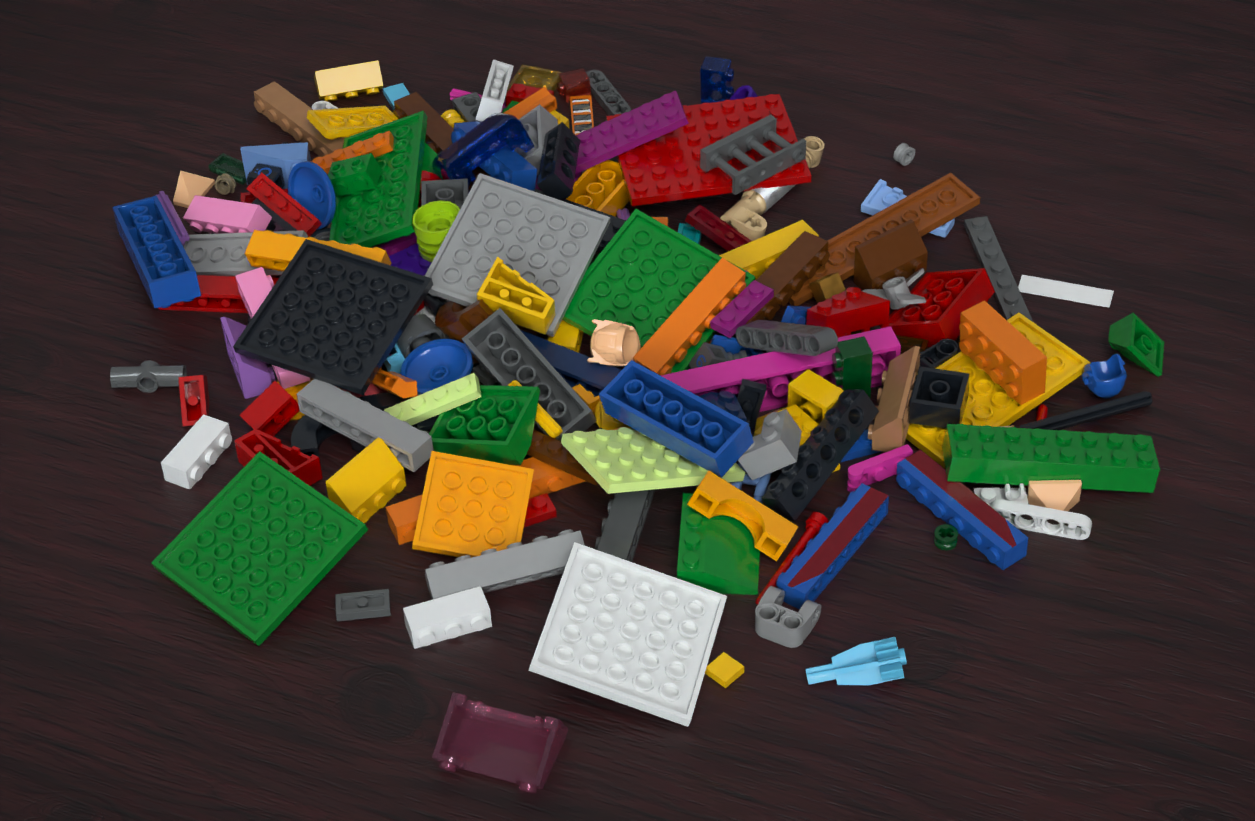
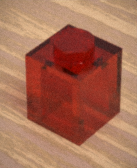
M584 68L559 73L560 82L557 83V90L559 95H563L566 103L570 102V96L591 95L590 79Z

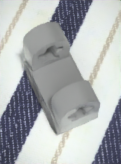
M770 586L755 609V631L760 637L785 647H798L816 625L822 607L816 602L806 600L799 612L782 606L785 591Z

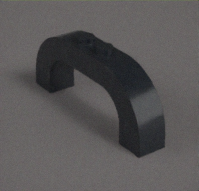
M384 392L357 398L367 401L372 406L384 411L386 408L413 397L401 398L390 392ZM304 415L293 429L291 446L300 448V452L308 456L313 454L319 457V448L323 441L339 432ZM439 415L412 426L430 432Z

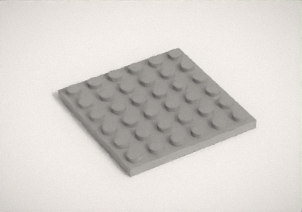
M479 173L425 274L426 277L432 278L433 286L428 293L467 307L477 301V293L496 258L499 257L511 270L515 269L519 272L520 276L528 283L532 282L554 299L556 316L546 333L554 337L610 224V217Z

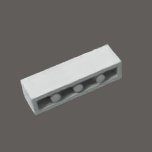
M493 59L475 120L480 121L484 125L497 126L513 71V65Z

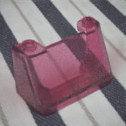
M453 692L432 758L440 762L439 768L450 772H455L456 768L518 784L520 785L519 789L535 794L537 789L543 790L565 742L568 728L560 719L546 716L544 721L539 716L533 718L487 706L481 701L467 700L466 695Z

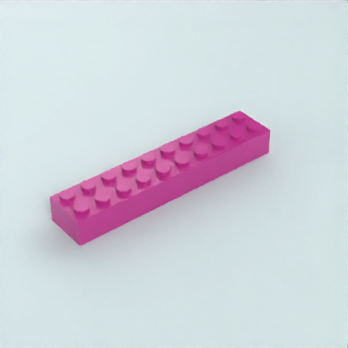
M891 326L839 337L838 342L865 336L873 352L871 388L882 386L883 371H888L890 361L901 353V345ZM835 349L817 356L773 351L661 376L697 396L709 392L719 393L721 391H728L737 397L742 379L767 384L759 411L762 412L788 406V384L807 369L833 384L832 372L835 371L832 354L835 353Z

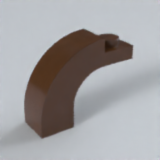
M482 299L468 307L450 301L439 308L435 318V325L448 339L464 343L462 338L494 312Z

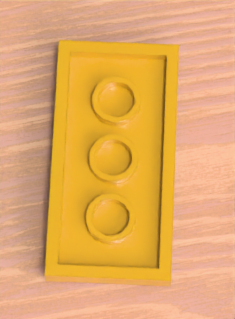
M386 106L308 110L307 119L325 138L331 140L337 137H349L398 120Z

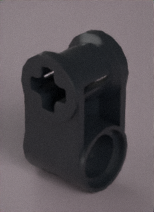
M942 339L927 350L920 352V366L937 368L958 354L957 342L952 339Z

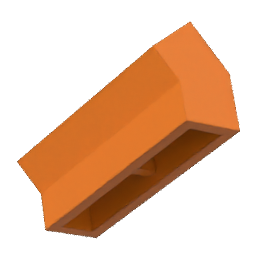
M543 87L504 112L499 118L507 128L539 104L548 112L557 109L556 97L551 95L546 87Z
M379 369L371 382L378 388L401 398L418 396L417 381L394 371L386 372Z

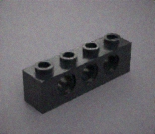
M563 122L545 134L537 186L547 196L558 200L568 198L573 192L580 139Z

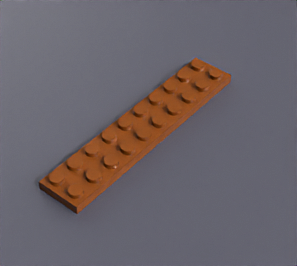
M952 173L943 176L829 239L828 252L830 256L827 263L822 265L815 275L803 284L801 290L796 292L788 302L792 306H799L813 298L814 295L809 283L828 274L839 273L842 281L854 275L855 246L909 220L914 221L922 237L979 205L980 197Z

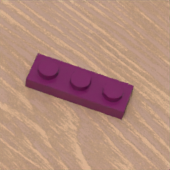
M753 280L710 321L711 329L731 338L736 333L738 327L745 325L774 297V289Z

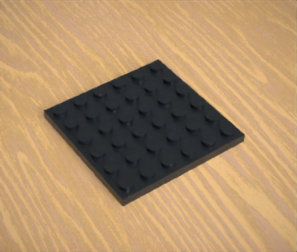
M305 239L234 344V351L238 354L364 395L433 286L432 278Z

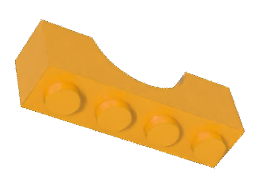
M711 471L707 472L687 504L709 519L714 516L725 515L739 520L750 530L754 538V547L775 561L779 559L798 528L797 525Z

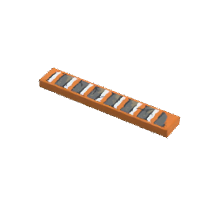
M591 95L570 96L572 132L578 135L594 127Z

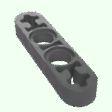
M590 70L585 73L586 88L608 116L631 111L630 106L601 71Z

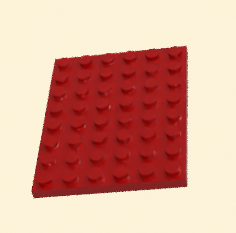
M769 94L766 96L746 97L697 105H683L689 124L618 155L617 159L631 205L638 206L732 193V177L719 167H715L707 172L700 168V150L769 115L777 119L776 133L791 144L798 142L780 94ZM621 114L606 116V120L609 121ZM771 140L763 143L773 153L782 150L781 147ZM754 149L745 152L746 155L756 162L765 158ZM736 158L727 161L738 171L747 167ZM804 159L744 191L761 187L772 188L810 183L812 175Z

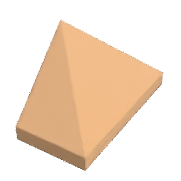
M180 171L173 199L174 205L188 208L194 196H205L215 184V180Z
M1029 481L1028 503L1040 507L1069 511L1080 501L1082 481Z

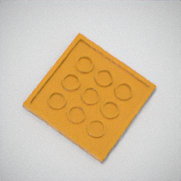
M431 451L412 549L455 557L470 555L472 558L480 556L481 552L488 549L500 551L507 549V546L510 544L521 542L534 469Z

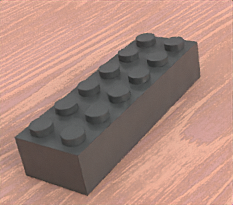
M501 308L462 338L467 349L499 386H507L513 380H517L522 386L539 387L538 403L563 430L561 435L556 438L557 440L561 441L562 434L573 433L574 431L584 432L597 421L588 405ZM535 421L534 426L539 430V432L548 435L545 432V430Z

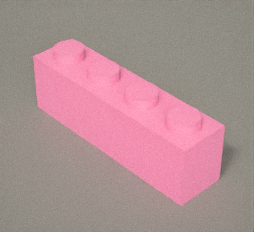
M195 195L183 219L190 224L189 227L195 232L201 233L204 231L210 234L212 232L214 234L248 233L254 232V230L264 231L272 217L257 204Z

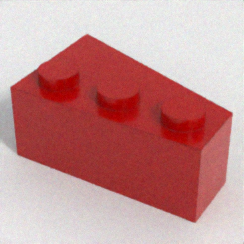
M849 287L845 291L833 295L831 298L807 309L806 325L832 328L838 338L851 335V332L857 330L867 332L870 331V327L877 325L880 328L889 327L890 300L863 292L857 287Z
M254 429L234 440L239 463L244 467L260 451L309 486L323 479L318 456L313 454L308 456L300 452V448L296 446L290 448L281 444L280 439L258 429Z

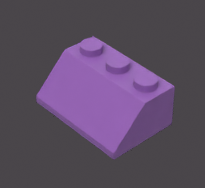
M221 317L227 353L244 398L248 399L261 395L272 384V381H275L272 367L267 368L268 363L236 353L233 346L246 328V325L227 317Z

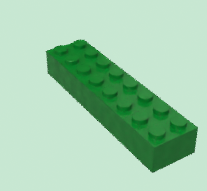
M947 424L942 445L947 481L1010 485H1020V483H1023L1024 486H1028L1029 481L1081 480V489L1154 493L1160 472L1152 437L1142 434L1129 435L1090 431L1078 432L1039 428L1027 429L988 425Z

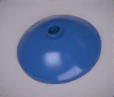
M305 161L296 164L288 178V194L320 220L322 224L317 230L323 229L331 223L336 210V194L332 181L327 173L313 162Z
M453 339L433 340L417 347L406 357L401 366L400 374L416 380L417 395H421L470 375L473 368V357L465 344Z

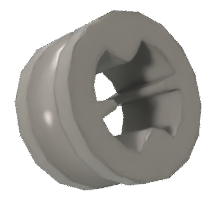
M901 143L894 151L893 158L895 161L906 166L913 160L915 149L911 146L909 147L906 143Z

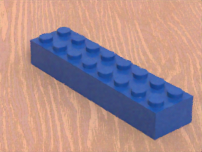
M153 196L112 207L118 232L154 309L167 308L174 303L181 301L189 302L196 297H200L201 292L196 271L158 197Z

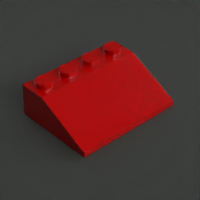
M985 268L927 272L910 291L911 294L925 297L926 303L909 304L906 307L895 309L889 316V327L891 326L895 335L928 339L929 348L942 339H952L955 341L960 335L961 312L984 300L988 302L995 292Z

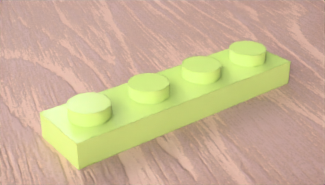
M472 373L386 408L384 411L401 421H406L412 426L482 397L479 379L475 373Z

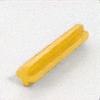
M513 380L507 386L522 385L517 380ZM538 403L535 421L550 437L556 439L563 430Z

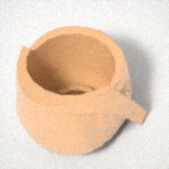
M592 320V323L597 325L591 336L590 350L593 358H588V363H600L601 365L619 367L626 366L633 360L635 354L641 349L639 336L633 326L609 320Z

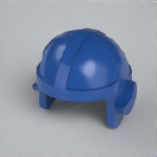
M1114 354L1107 361L1086 364L1082 373V380L1096 396L1101 398L1114 397L1119 394L1125 385L1127 373L1123 367L1125 362L1119 354Z

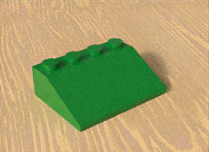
M480 385L482 397L441 413L429 433L432 436L433 451L508 465H521L531 446L540 389L539 387Z
M683 493L677 578L720 594L758 595L760 551L754 547V538L750 530L742 522L730 516L719 515L710 519L687 505L694 493Z

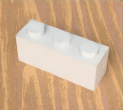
M203 414L161 462L165 481L191 489L202 478L208 468L216 462L221 453L230 446L232 436L229 423Z
M481 586L403 608L405 626L414 649L492 627L490 608Z

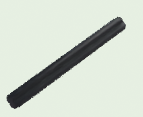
M1143 391L1023 424L1019 428H1039L1044 430L1069 428L1151 405L1153 402L1152 394Z

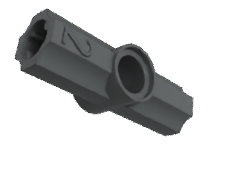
M148 360L142 362L140 366L111 367L110 383L114 388L137 387L142 392L151 393L156 391L158 387L179 386L178 377L187 376V369L184 365L160 366L157 362Z

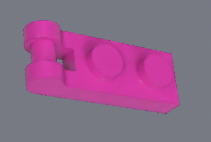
M906 444L851 465L848 468L849 480L847 481V490L851 493L856 491L862 483L870 485L896 475L897 463L912 455L913 450Z

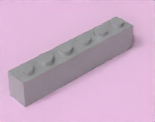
M313 379L297 393L301 413L365 447L378 437L381 438L400 464L413 472L420 468L431 456V451H433L432 436L427 432L411 426L406 421L397 419L388 412L372 406L369 402L353 396L348 391H343L332 384Z
M572 529L558 533L556 537L540 536L533 539L532 543L522 545L521 542L508 545L507 549L504 550L488 549L481 552L480 556L471 558L470 555L456 558L455 562L433 563L428 569H425V578L431 600L481 586L483 593L562 574L564 573L574 542L584 545L581 531L573 532Z

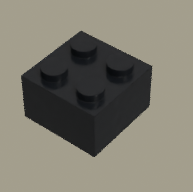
M919 366L909 402V423L946 428L947 424H961L969 396V373Z

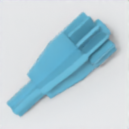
M896 637L859 644L831 657L832 663L806 668L805 670L809 685L835 679L837 685H874L904 678L902 665H906L907 661L904 648L898 649Z

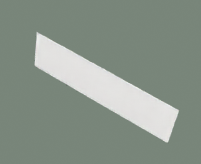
M1027 275L1021 276L1018 286L1019 291L1108 308L1114 293L1112 290Z

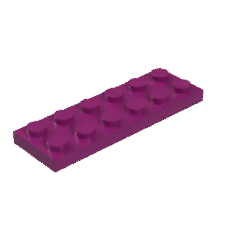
M677 91L665 94L658 99L645 103L638 108L625 112L616 118L605 121L576 135L580 139L575 174L689 124Z

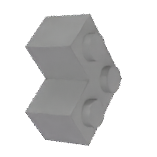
M786 409L780 412H772L764 418L761 434L753 437L754 443L738 459L752 480L797 462L802 431Z

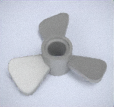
M921 268L906 280L904 277H895L886 281L882 285L883 289H865L863 292L890 300L891 309H900L909 304L926 303L925 297L911 294L908 288L925 271Z

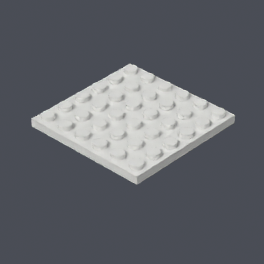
M574 542L528 671L688 727L692 719L727 596Z

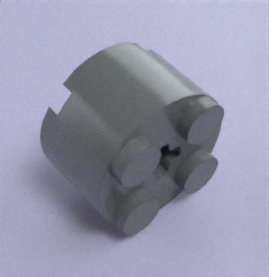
M420 314L412 317L397 343L406 359L414 349L422 344L448 338L426 314Z

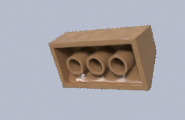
M914 346L892 359L889 363L888 371H883L882 385L884 387L879 388L877 395L879 406H876L879 412L873 419L875 421L874 424H870L868 429V439L872 440V450L888 452L905 445L910 424L909 402L920 366V347Z

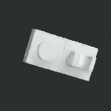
M1020 483L1019 488H1010V484H1006L1004 488H974L973 491L974 494L989 506L991 502L997 499L1028 504L1027 492L1023 483Z

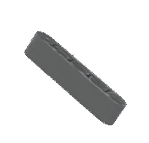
M756 320L742 325L736 330V339L744 348L817 356L835 349L838 344V337L832 328Z

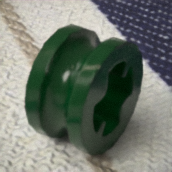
M943 524L935 529L934 544L937 548L947 551L957 546L958 531L954 526Z

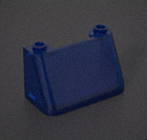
M494 113L438 154L433 160L432 167L436 175L442 180L468 179L469 188L470 181L476 180L472 170L505 145L512 152L516 148H521L527 153L534 147V144L518 118L510 114Z

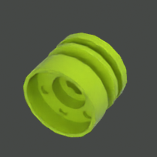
M433 201L422 205L414 213L413 226L417 236L419 253L423 259L432 262L460 211L456 204L449 201Z

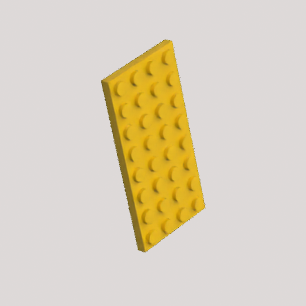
M1018 312L1007 321L1047 356L1045 393L1020 405L1015 399L1010 398L999 384L994 383L983 369H979L968 355H964L961 351L935 369L969 373V396L961 424L998 427L1011 425L1082 375L1084 366L1090 364V362ZM910 423L906 439L945 469L942 445L946 428Z

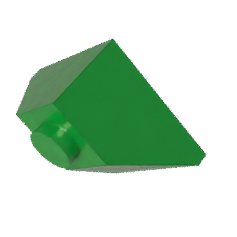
M1134 313L1110 325L1108 342L1113 349L1118 350L1124 357L1155 376L1159 377L1162 375L1164 341Z

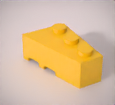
M496 258L477 293V301L482 299L493 312L501 308L513 323L546 335L556 316L554 299L532 282L528 283L515 269L511 270L503 263L502 259Z

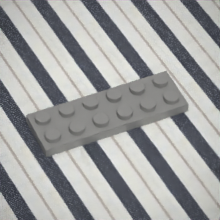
M304 230L274 232L284 235L289 233L297 237H308ZM253 232L189 235L190 240L185 241V245H183L197 275L235 276L259 268L251 266L245 255ZM263 268L266 275H282L284 272Z

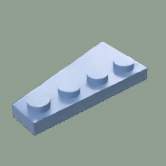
M880 179L861 204V212L873 216L907 196L903 194V190L897 187L892 189L886 186V181ZM955 218L929 233L945 238L954 226Z

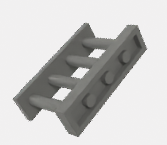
M769 115L701 149L700 168L707 172L715 167H719L732 177V193L736 195L806 159V140L801 139L794 144L789 143L776 133L777 119ZM771 140L781 147L782 150L773 153L763 143ZM754 149L765 158L756 162L746 155L745 152ZM736 158L747 167L738 171L727 161Z

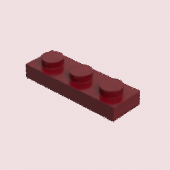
M701 205L687 214L685 219L688 224L727 251L752 242V240Z

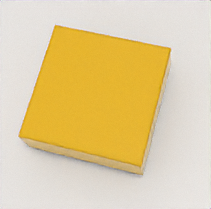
M723 652L706 667L705 674L724 688H727L744 673V666Z

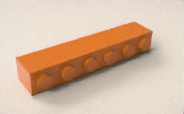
M722 257L635 354L633 361L660 376L670 374L676 362L680 363L685 358L687 350L700 341L702 333L707 328H711L710 321L736 295H739L745 289L746 272Z

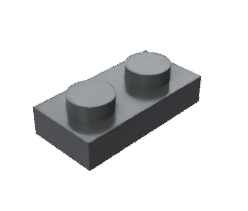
M389 589L335 594L337 621L391 616Z

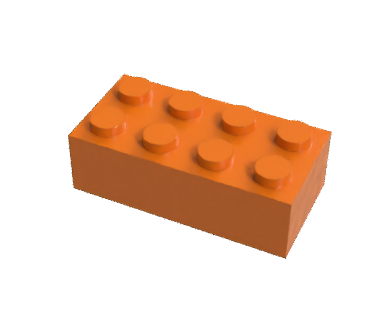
M985 300L961 312L959 348L964 355H968L979 369H983L994 383L999 384L1006 391L1007 395L1015 399L1020 405L1045 393L1046 355Z

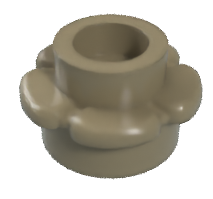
M227 173L217 177L215 188L220 194L227 195L235 191L236 182L233 177Z

